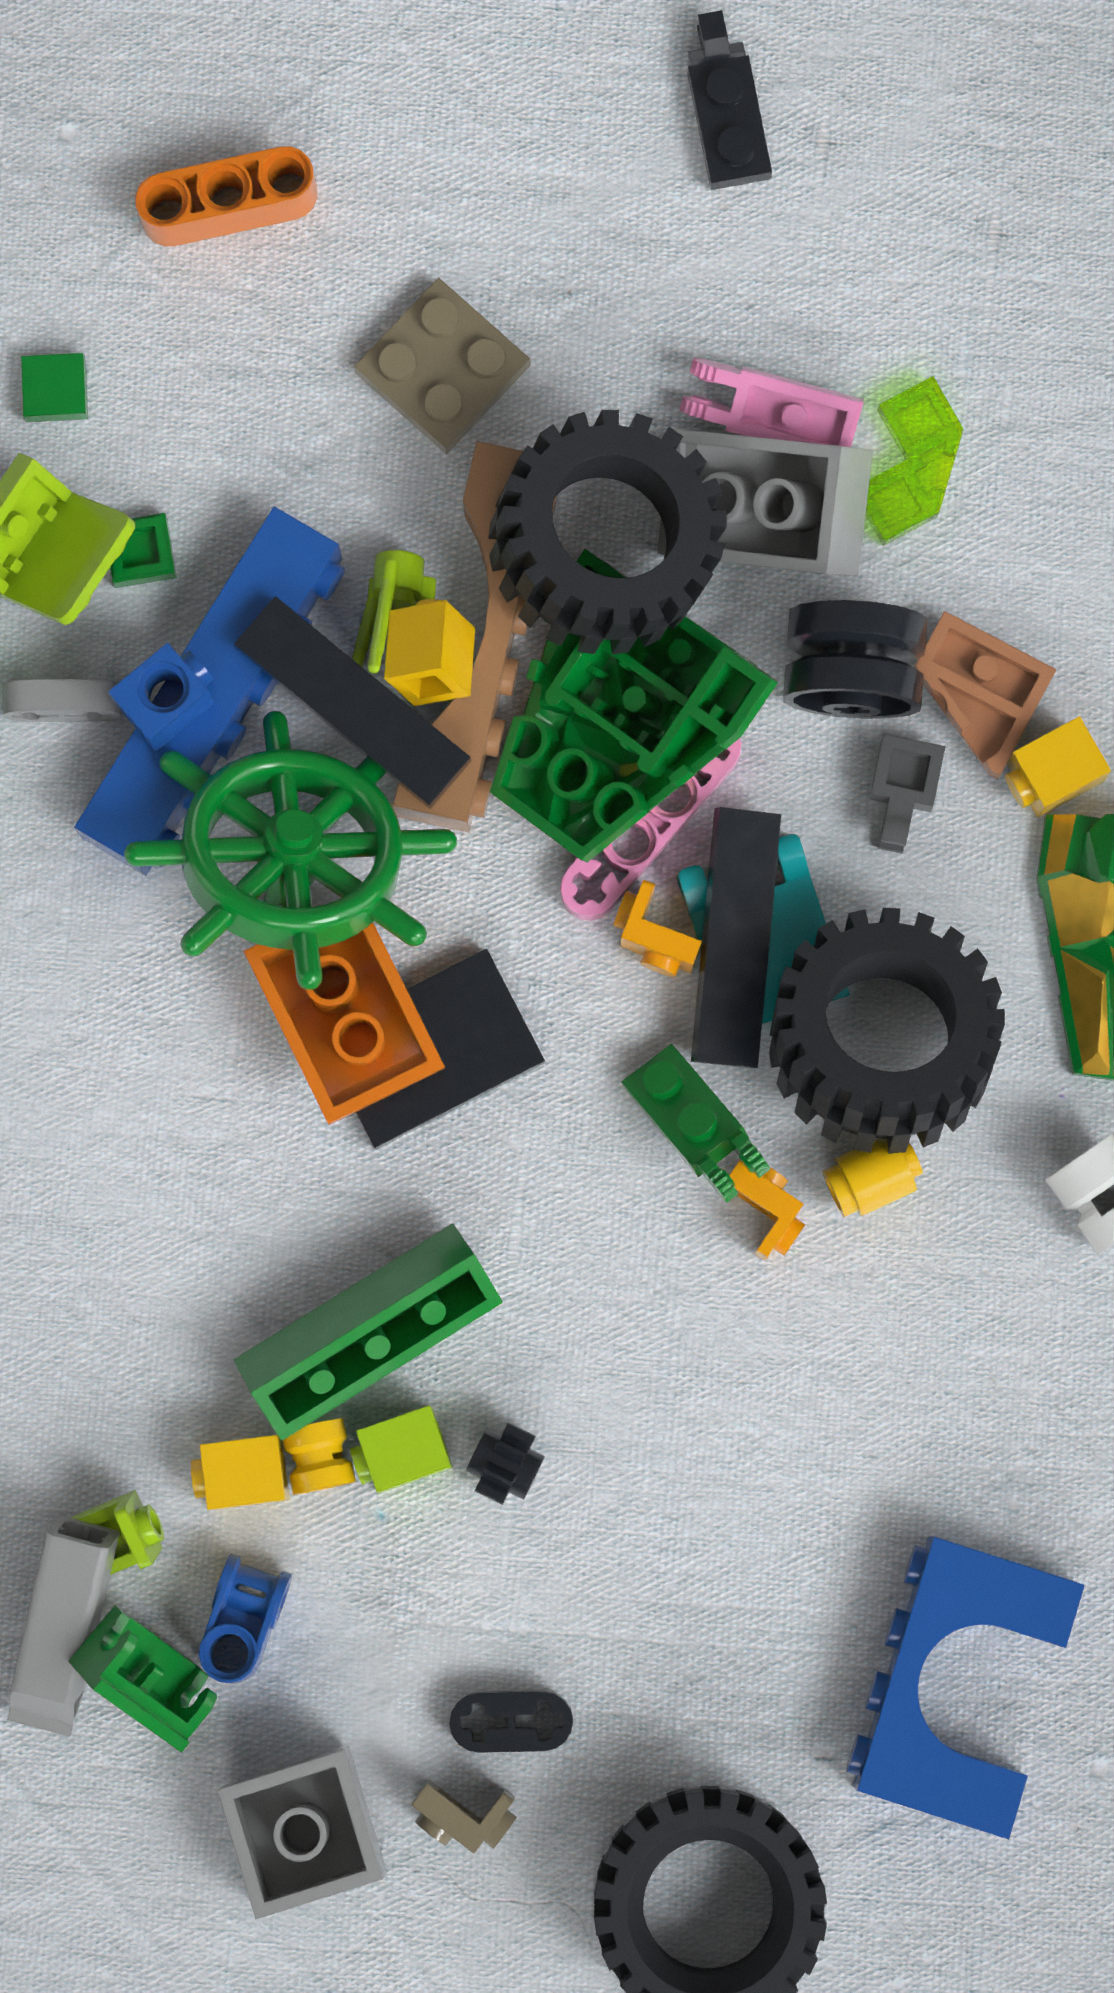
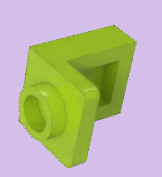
M136 1490L70 1517L79 1521L111 1528L120 1533L110 1575L135 1564L140 1569L153 1565L163 1548L161 1541L164 1540V1530L159 1516L150 1504L143 1506Z

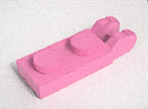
M693 358L690 374L706 382L719 383L737 389L732 408L722 403L711 401L706 397L685 395L680 406V411L684 412V414L725 425V431L744 436L851 447L864 399L743 366L742 370H739L724 363Z

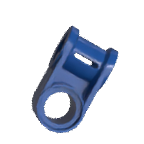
M231 1553L216 1588L212 1612L199 1650L201 1666L209 1677L218 1682L236 1684L246 1681L255 1674L261 1664L271 1631L274 1630L282 1612L291 1584L292 1573L282 1571L277 1576L242 1564L241 1557ZM244 1585L265 1592L266 1597L260 1598L240 1591L238 1587ZM228 1635H237L242 1638L248 1649V1658L245 1665L233 1673H225L220 1670L215 1664L213 1657L217 1642Z

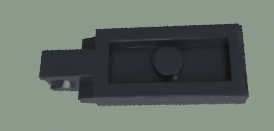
M722 10L698 14L699 25H697L701 49L688 51L690 66H688L687 75L710 189L716 190L772 179V168L749 55L745 54L743 42L729 44Z

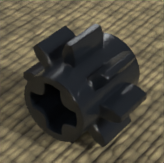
M509 1422L502 1435L486 1428L466 1468V1472L480 1478L475 1492L501 1505L504 1504L508 1493L524 1500L545 1458L544 1455L530 1449L536 1436Z

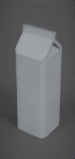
M63 1516L57 1517L47 1529L10 1690V1709L7 1720L70 1737L83 1697L86 1681L68 1661L99 1625L120 1535L117 1530Z

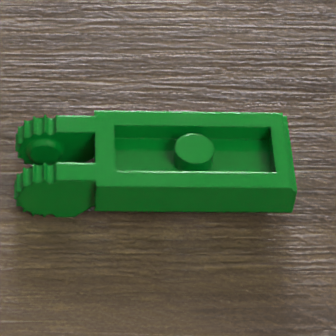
M672 1043L621 1081L631 1098L697 1177L703 1175L726 1203L738 1195V1192L729 1174L717 1165L724 1157L735 1151L750 1173H754L758 1178L770 1170L766 1160L749 1140L743 1126Z

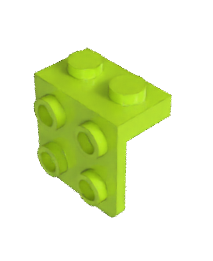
M18 453L0 480V597L60 624L68 625L72 623L79 613L86 608L93 592L114 560L123 552L126 542L135 529V522L121 511L73 493L34 458Z

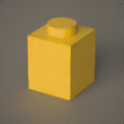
M425 599L417 602L415 606L390 610L384 679L414 706L471 696L475 627L446 599Z
M1078 716L1014 751L1007 762L1011 772L1005 775V780L1017 803L1022 808L1030 805L1037 818L1102 784L1110 774L1111 769L1081 717Z
M278 1435L201 1444V1459L191 1460L194 1496L196 1499L206 1497L207 1510L290 1500L284 1447Z

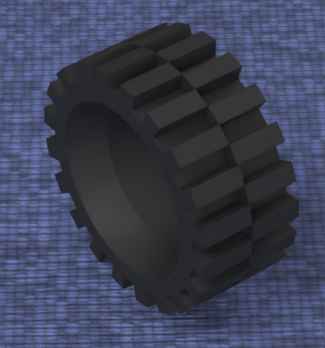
M601 410L594 426L589 427L585 412L569 416L560 433L555 425L552 424L539 434L533 448L527 445L522 452L495 505L497 509L490 522L488 539H496L489 554L492 572L506 569V574L499 586V590L506 602L520 595L525 604L518 617L529 628L540 617L547 621L552 627L545 639L559 646L562 645L568 633L580 637L577 652L595 654L603 640H610L612 655L629 652L638 637H640L644 647L660 640L668 626L673 630L685 618L714 575L712 572L721 560L725 543L718 542V540L727 528L726 510L712 511L722 495L717 478L701 482L699 475L707 461L697 449L684 458L676 450L684 436L671 427H668L662 439L648 433L653 418L636 413L630 426L627 427L619 425V410ZM591 478L614 479L634 487L650 500L661 517L666 534L664 560L654 569L628 578L607 577L584 568L567 553L558 539L552 513L554 498L569 485Z
M883 908L879 923L870 924L865 909L848 913L844 932H840L834 921L831 920L818 928L814 946L807 940H804L794 952L791 968L786 966L781 978L769 1036H772L769 1049L771 1068L780 1067L776 1084L784 1099L798 1093L794 1113L806 1125L817 1114L825 1119L821 1136L834 1143H837L843 1130L857 1135L853 1150L871 1153L875 1138L887 1139L888 1154L903 1153L907 1150L911 1135L917 1134L924 1148L939 1141L944 1123L952 1132L966 1121L970 1106L976 1108L984 1095L1002 1043L1000 1038L1005 1026V1009H997L1002 991L997 977L982 981L988 961L977 948L965 957L960 952L965 936L950 926L943 938L931 932L935 918L920 912L917 914L914 926L899 923L901 908ZM875 978L899 980L918 988L935 1003L947 1027L948 1044L938 1056L918 1068L898 1072L873 1069L857 1062L841 1049L830 1032L826 1008L836 995L857 982Z
M701 1786V1789L684 1791L681 1788L666 1793L667 1797L652 1804L649 1801L635 1811L636 1815L625 1826L622 1824L612 1837V1843L601 1859L594 1890L596 1936H598L602 1956L609 1971L613 1970L620 1980V1987L626 1993H797L798 1988L796 1984L804 1973L810 1976L818 1960L815 1953L819 1941H824L827 1927V1922L824 1918V1905L827 1904L825 1885L821 1880L818 1870L819 1866L814 1855L797 1829L790 1824L782 1813L770 1804L766 1805L746 1792L737 1789L736 1792L723 1790L719 1786ZM717 1840L733 1844L745 1850L763 1867L772 1887V1916L762 1940L748 1955L723 1967L700 1968L674 1959L657 1944L647 1927L644 1917L645 1890L653 1871L668 1854L683 1845L695 1841Z

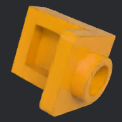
M643 879L638 894L626 891L618 909L613 926L623 930L620 947L643 955L640 964L660 974L676 977L678 969L692 973L702 941L645 920L655 893V883Z
M739 1160L729 1175L735 1183V1189L738 1192L736 1196L775 1222L755 1252V1255L766 1261L774 1249L785 1256L806 1225L796 1218L804 1204L783 1190L788 1180L776 1170L770 1167L768 1172L758 1178L754 1173H750Z

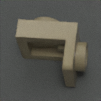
M431 1780L428 1781L411 1804L421 1812L415 1823L426 1833L445 1846L453 1837L473 1854L483 1841L494 1849L517 1818L508 1810L515 1796L506 1789L503 1790L482 1820Z

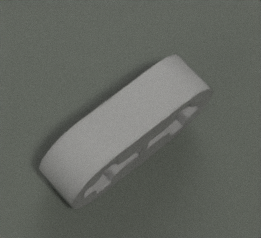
M30 679L8 681L3 683L2 717L22 722H99L117 720L122 717V712L115 705L108 691L119 682L102 679Z

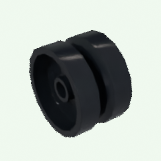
M855 600L815 601L799 604L789 609L787 647L802 657L785 665L783 703L792 708L814 714L844 718H896L920 712L924 674L908 663L925 655L927 617L918 611L898 605Z

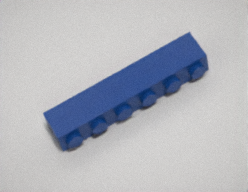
M273 506L181 654L182 656L190 650L213 677L214 680L206 688L209 690L215 704L157 752L154 751L135 728L74 826L82 839L144 876H147L152 866L136 867L127 863L124 857L126 846L135 841L180 839V834L176 833L175 829L188 810L195 794L161 770L159 764L161 756L167 751H177L209 774L220 756L226 760L232 757L246 733V727L241 725V722L253 703L261 707L267 701L277 684L276 681L235 648L234 643L275 596L312 625V621L306 617L319 597L328 600L332 596L345 572V568L339 565L343 558L338 543ZM166 680L153 699L152 704L158 707L174 705L183 694V685L174 680Z

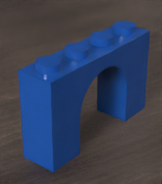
M929 1536L926 1547L923 1548L915 1545L910 1555L904 1583L913 1585V1590L907 1610L895 1608L884 1645L894 1648L893 1656L887 1674L876 1671L865 1706V1709L875 1711L868 1737L857 1734L851 1749L846 1772L856 1775L853 1787L859 1792L1009 1840L1028 1775L1021 1771L953 1750L943 1744L930 1730L921 1712L918 1698L920 1673L927 1656L943 1638L969 1626H997L1066 1648L1085 1585Z

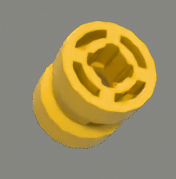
M344 1418L308 1424L282 1440L284 1451L292 1455L293 1462H296L297 1468H294L289 1476L293 1495L356 1482L353 1463L346 1458H342L341 1453L343 1452L342 1445L347 1439Z

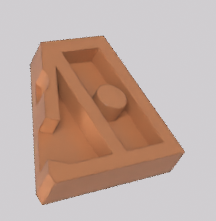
M946 611L943 612L926 644L925 655L918 659L914 667L924 674L923 685L991 777L997 780L1057 670Z

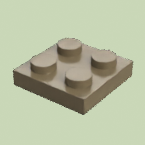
M438 277L359 360L354 369L355 374L447 455L531 366V362L524 352Z

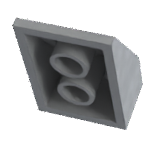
M672 428L684 436L676 449L684 458L697 449L707 461L699 475L701 482L717 478L722 491V495L712 511L726 510L727 528L718 540V542L725 543L719 562L826 575L858 576L873 450ZM661 520L657 554L665 555L666 534Z

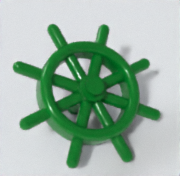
M280 711L268 712L263 719L266 751L236 759L212 775L177 751L163 753L159 762L161 770L195 794L185 816L182 839L131 842L124 850V857L127 863L136 867L182 865L183 875L191 894L199 906L206 912L181 939V949L186 955L191 957L199 956L228 930L245 940L259 945L293 950L297 982L303 989L313 990L321 984L323 977L319 948L344 941L358 934L374 921L410 946H419L425 941L427 937L425 926L390 901L396 888L402 856L451 853L457 846V837L449 829L401 830L392 805L376 785L386 773L369 758L366 757L354 768L343 761L325 754L291 749L288 721L286 716ZM272 792L275 815L270 817L246 799L258 794ZM297 792L313 794L324 799L307 813L299 808ZM346 812L364 830V832L326 833ZM223 815L253 835L250 837L210 838L213 828ZM373 857L374 864L370 873L362 882L331 859ZM258 862L235 885L224 876L216 864ZM316 880L341 898L313 907L310 886ZM266 892V895L264 896V902L258 900V898Z

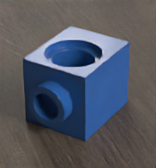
M168 642L108 691L115 705L155 752L159 751L215 704L209 690L206 688L214 680L207 669L190 650L180 657ZM174 680L183 685V694L174 705L158 707L151 703L152 690L160 682Z

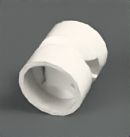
M1113 1133L1045 1180L1065 1210H1078L1080 1218L1076 1226L1097 1255L1114 1244V1208L1104 1214L1093 1199L1114 1184Z

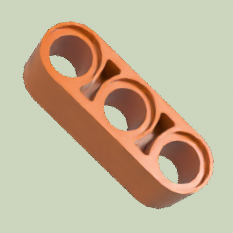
M281 146L157 173L146 178L139 185L135 195V202L146 235L154 243L164 247L179 246L297 220L306 216L316 203L317 184L309 157L297 148ZM285 174H295L303 179L302 185L290 193H281L272 187L274 182ZM225 187H234L243 192L241 198L230 206H219L212 202L213 196ZM173 200L182 205L180 212L168 220H159L151 215L153 209L163 201Z

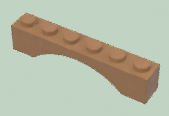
M476 441L463 498L464 515L479 544L487 572L489 601L485 633L473 666L471 696L454 699L432 725L471 757V762L431 809L398 783L393 802V809L398 818L470 833L473 816L485 817L492 787V781L482 779L487 755L499 756L506 720L496 718L501 694L512 697L520 660L510 658L515 634L526 636L528 626L518 617L525 604L523 598L519 595L513 600L506 602L499 590V586L506 574V569L492 572L489 554L496 539H488L491 519L497 509L495 505L518 458L523 452L522 450ZM558 495L554 498L553 501V514L555 511Z

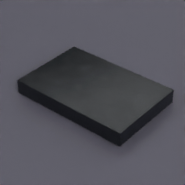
M487 948L407 989L445 1068L356 1112L375 1150L545 1064V1059Z

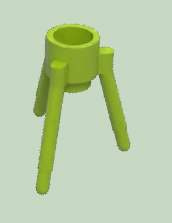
M388 550L379 552L375 556L374 575L369 579L367 602L352 659L362 667L370 644L367 666L370 673L374 674L380 670L388 631L389 611L415 606L416 601L435 599L437 580L433 577L424 576L425 560L413 552Z

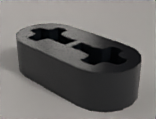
M545 1690L486 1691L467 1694L460 1699L451 1711L449 1725L451 1734L458 1745L468 1751L478 1753L536 1752L553 1750L565 1743L572 1731L573 1715L571 1707L565 1698L555 1692ZM539 1702H549L552 1713L562 1714L563 1726L552 1728L550 1739H538L536 1728L515 1727V1715L535 1714ZM481 1703L485 1704L487 1715L508 1716V1727L490 1728L486 1732L485 1740L477 1741L473 1740L471 1729L461 1728L460 1719L462 1716L471 1714L473 1704Z

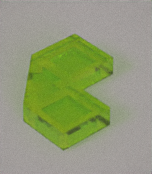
M934 376L878 405L877 411L905 461L869 480L865 516L882 546L936 519L941 509L964 428Z

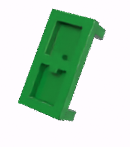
M116 1605L113 1606L68 1661L95 1692L181 1753L190 1743L188 1738L210 1713L217 1699L216 1693L209 1688H205L198 1695L196 1701L188 1707L193 1696L201 1690L209 1677L207 1673Z

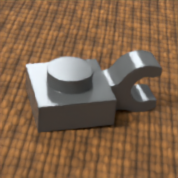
M883 733L869 800L887 803L878 849L903 854L913 809L926 812L932 811L946 746Z

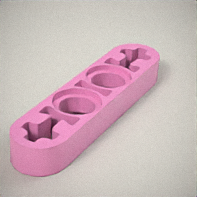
M740 738L724 750L725 755L728 756L724 761L715 757L700 770L699 776L709 779L705 786L701 787L694 776L684 783L690 794V800L686 807L677 812H665L656 806L633 825L643 830L648 837L649 847L644 855L634 860L623 859L613 850L612 843L601 851L611 867L627 874L621 882L617 881L613 872L607 876L600 887V893L605 898L601 903L598 904L591 899L587 900L583 905L577 903L575 899L578 894V888L574 881L581 877L589 882L602 869V863L593 859L587 863L579 858L573 862L567 869L561 882L563 905L571 915L580 920L592 921L604 917L615 907L625 892L635 884L733 771L740 757Z

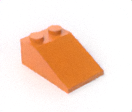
M371 923L367 928L344 941L319 948L323 977L321 984L313 990H306L299 986L296 978L293 950L257 944L243 951L328 1125L445 1068L374 923Z

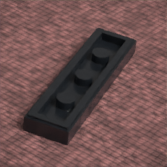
M275 596L234 643L235 648L429 809L435 805L470 764L471 757L278 597Z
M725 807L714 809L691 1062L751 1069L758 1068L781 814Z

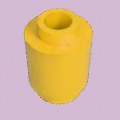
M880 1138L874 1140L871 1153L851 1150L834 1158L835 1165L822 1171L831 1196L843 1217L858 1212L862 1217L916 1192L917 1187L914 1178L923 1174L920 1162L910 1142L906 1152L888 1154L887 1139Z

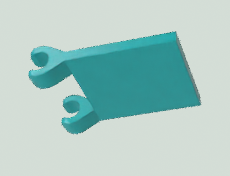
M796 834L779 837L777 864L785 883L775 886L762 1024L771 1022L773 1019L780 981L786 966L790 968L792 966L794 952L804 940H807L814 946L818 928L826 924L810 876L802 843ZM693 865L679 871L676 880L696 937L702 941L707 880L703 869L699 865ZM848 987L836 995L832 1001L850 996Z

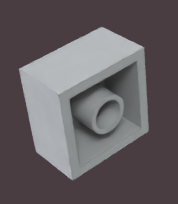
M349 1746L226 1784L217 1790L255 1920L373 1883L385 1877L387 1870Z

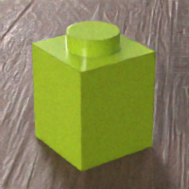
M431 1405L357 1430L356 1433L360 1445L350 1448L361 1484L373 1482L377 1493H383L453 1468Z

